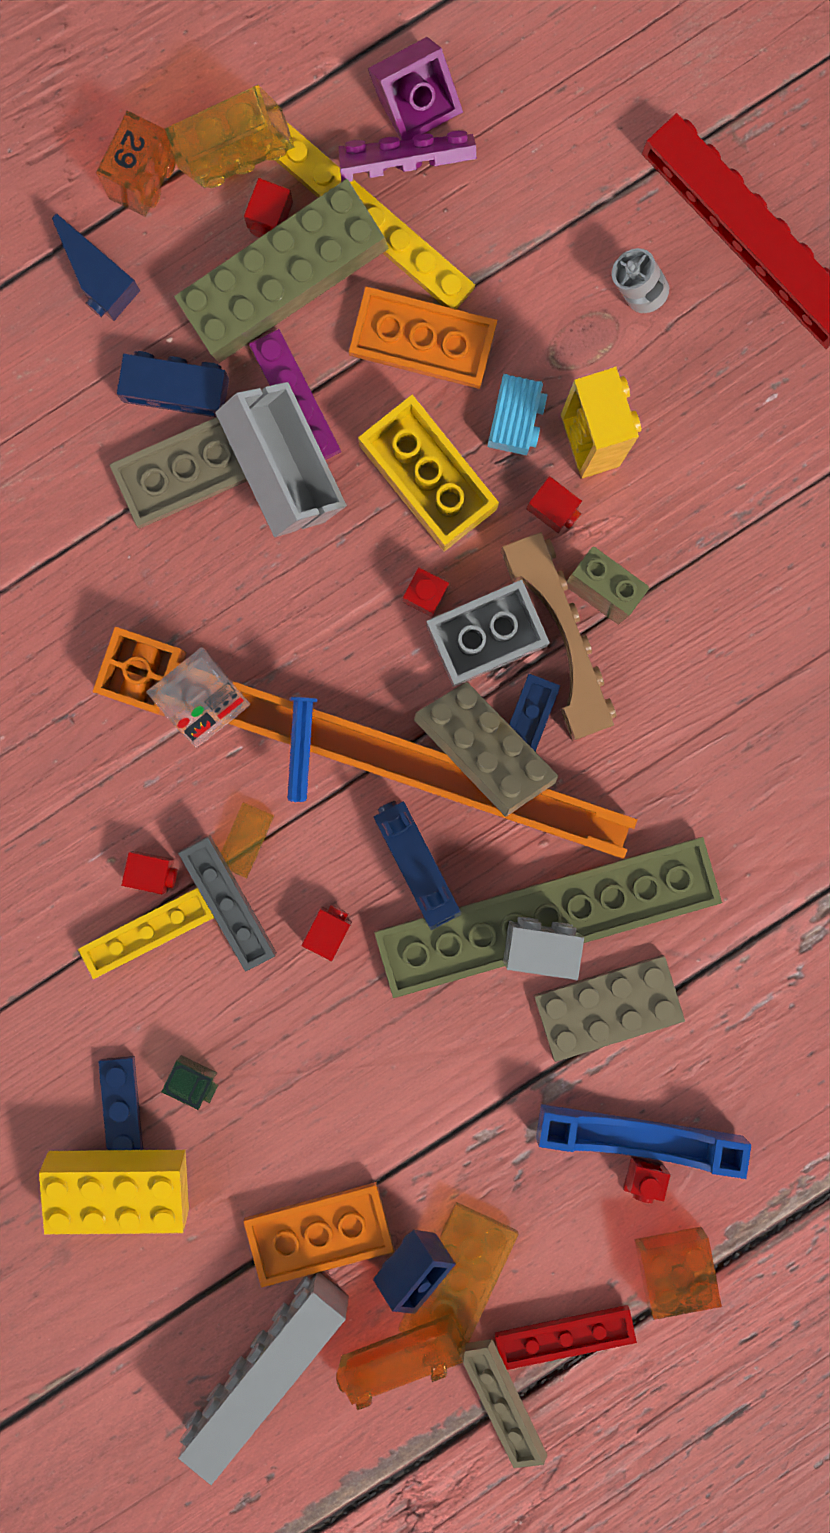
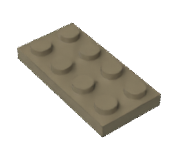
M218 417L109 464L134 522L139 529L247 482Z
M468 682L416 712L414 721L505 817L554 785L557 781L558 775Z
M664 955L534 995L555 1062L685 1022Z

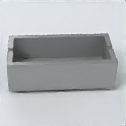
M288 382L267 386L262 390L257 388L238 392L215 412L274 538L298 531L300 528L305 529L325 523L347 507Z

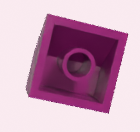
M429 37L423 38L368 68L379 101L401 140H411L415 135L424 134L463 113L442 48Z

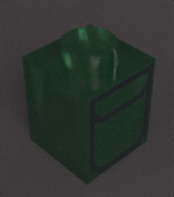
M181 1055L176 1060L161 1092L199 1110L204 1101L209 1104L211 1103L219 1085L214 1083L217 1072Z

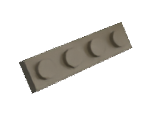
M489 1339L462 1344L458 1354L513 1468L544 1465L548 1455L493 1340Z

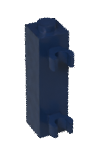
M391 801L378 809L379 814L373 817L430 930L460 916L461 911L405 802L397 804L396 801Z

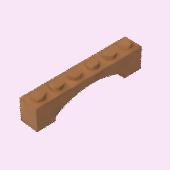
M542 532L503 546L501 554L512 583L523 580L524 585L545 605L562 636L569 663L570 689L567 706L560 710L572 741L614 726L612 720L616 717L614 706L610 698L604 699L600 687L604 686V680L598 666L592 667L588 657L589 654H592L591 645L586 634L580 635L576 623L580 622V617L573 602L568 604L564 591L568 590V585L563 572H556L552 559L556 558V554L551 540H544Z

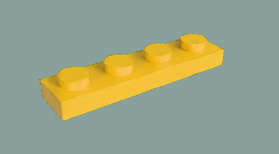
M196 888L79 948L78 951L92 978L95 979L213 919L214 916L199 889Z

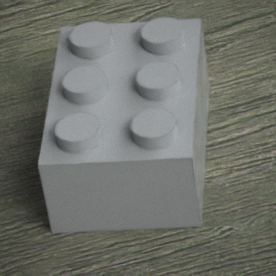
M523 580L426 621L427 629L453 687L541 650L550 644Z

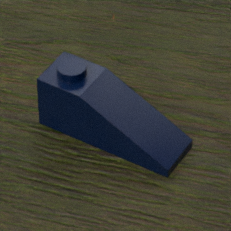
M56 213L52 220L80 287L88 298L86 305L99 317L102 318L106 314L115 321L140 292L139 287L132 277Z

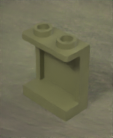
M592 547L567 580L568 589L618 625L631 615L649 590L647 584L596 547Z

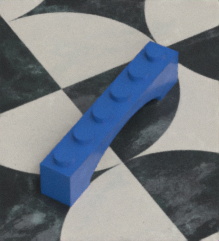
M541 1104L536 1140L541 1148L567 1152L593 1151L638 1156L689 1166L711 1172V1174L747 1179L751 1143L743 1135Z

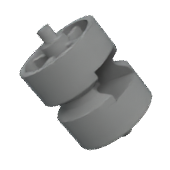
M641 248L631 249L623 253L615 261L612 268V280L632 310L638 313H650L664 304L669 295V283L649 251Z

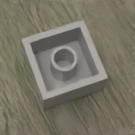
M518 916L517 922L509 921L503 963L507 970L578 980L584 937L576 931L572 924L552 922L551 927L541 926V922H538V919Z

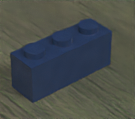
M135 351L134 355L123 354L117 395L123 403L217 417L215 412L226 402L229 377L226 371L221 369L222 367L216 363L202 362L201 366L188 364L186 359L174 356L168 357L167 360L154 359L155 356L153 354L143 351Z

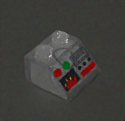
M203 647L146 691L168 720L195 748L201 746L251 705L211 654Z

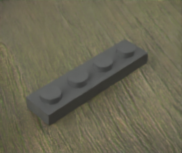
M211 835L182 849L178 853L245 972L275 957L277 954L276 950Z

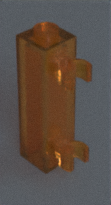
M445 1315L342 1355L336 1373L338 1388L342 1393H346L352 1405L356 1403L357 1410L363 1409L372 1404V1397L429 1375H431L432 1382L445 1378L448 1368L463 1363L466 1340L452 1315Z

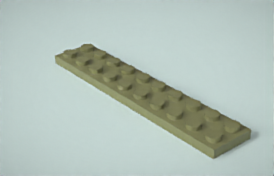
M698 837L460 906V916L433 930H430L425 918L422 917L374 931L392 996L397 998L504 967L503 958L509 921L517 922L518 916L538 919V922H541V926L551 927L552 922L572 924L576 931L584 937V943L718 905L722 903L704 838Z

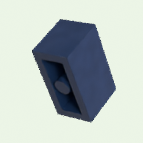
M413 1229L403 1238L402 1244L394 1254L383 1263L381 1270L373 1278V1281L392 1312L415 1314L456 1263L436 1233Z

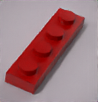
M628 1305L495 1332L498 1352L507 1370L637 1343Z

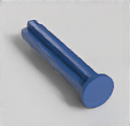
M290 697L289 700L294 702L287 798L291 802H305L308 789L313 702H317L318 699Z

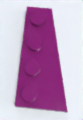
M460 130L451 131L444 137L418 134L411 140L399 141L397 137H385L380 139L379 143L365 144L363 140H351L346 142L345 146H338L341 182L345 179L351 182L353 181V174L362 172L368 173L369 178L384 176L383 171L390 167H396L403 172L417 170V168L422 166L423 161H429V164L432 166H440L477 159L476 143L473 134H467L466 131Z

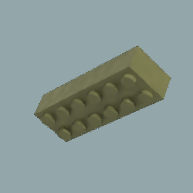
M345 179L174 297L210 354L220 363L389 248L384 235L348 179Z

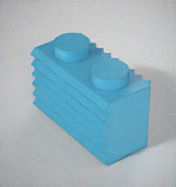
M503 374L487 447L526 456L529 447L536 448L540 427L534 426L536 414L543 415L548 395L541 393L543 387L541 381Z

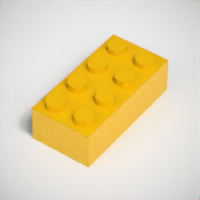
M617 367L575 379L561 412L562 422L581 479L620 467L638 439V432H641L639 416L635 410H630L627 398L630 397L628 382L625 376H619Z
M413 394L358 437L359 447L443 552L497 510L499 504L497 499Z
M186 1150L48 1151L39 1171L44 1234L184 1232L189 1212Z

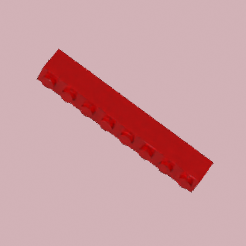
M675 113L646 141L642 155L814 338L827 349L830 347V269L823 268L814 258V253L805 243H799L791 234L788 224L783 219L776 218L767 209V203L759 194H753L748 189L740 173L733 168L730 169L721 160L718 150L713 145L706 144L697 135L695 126L689 120H683L678 113Z

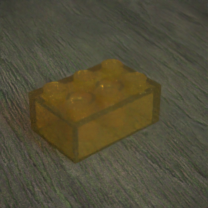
M259 85L165 128L178 169L203 188L218 187L225 182L226 178L235 174L249 173L254 170L255 165L266 160H277L283 157L286 151L295 147L282 108Z

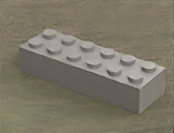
M320 1272L315 1273L311 1279L307 1276L302 1279L294 1290L296 1296L288 1306L286 1303H283L272 1318L274 1323L268 1332L264 1330L259 1332L250 1345L252 1350L247 1358L244 1359L240 1356L228 1373L230 1377L223 1386L221 1383H218L208 1396L207 1401L209 1403L203 1412L196 1410L185 1425L187 1430L180 1439V1443L183 1446L178 1459L210 1485L214 1483L346 1320L349 1296Z

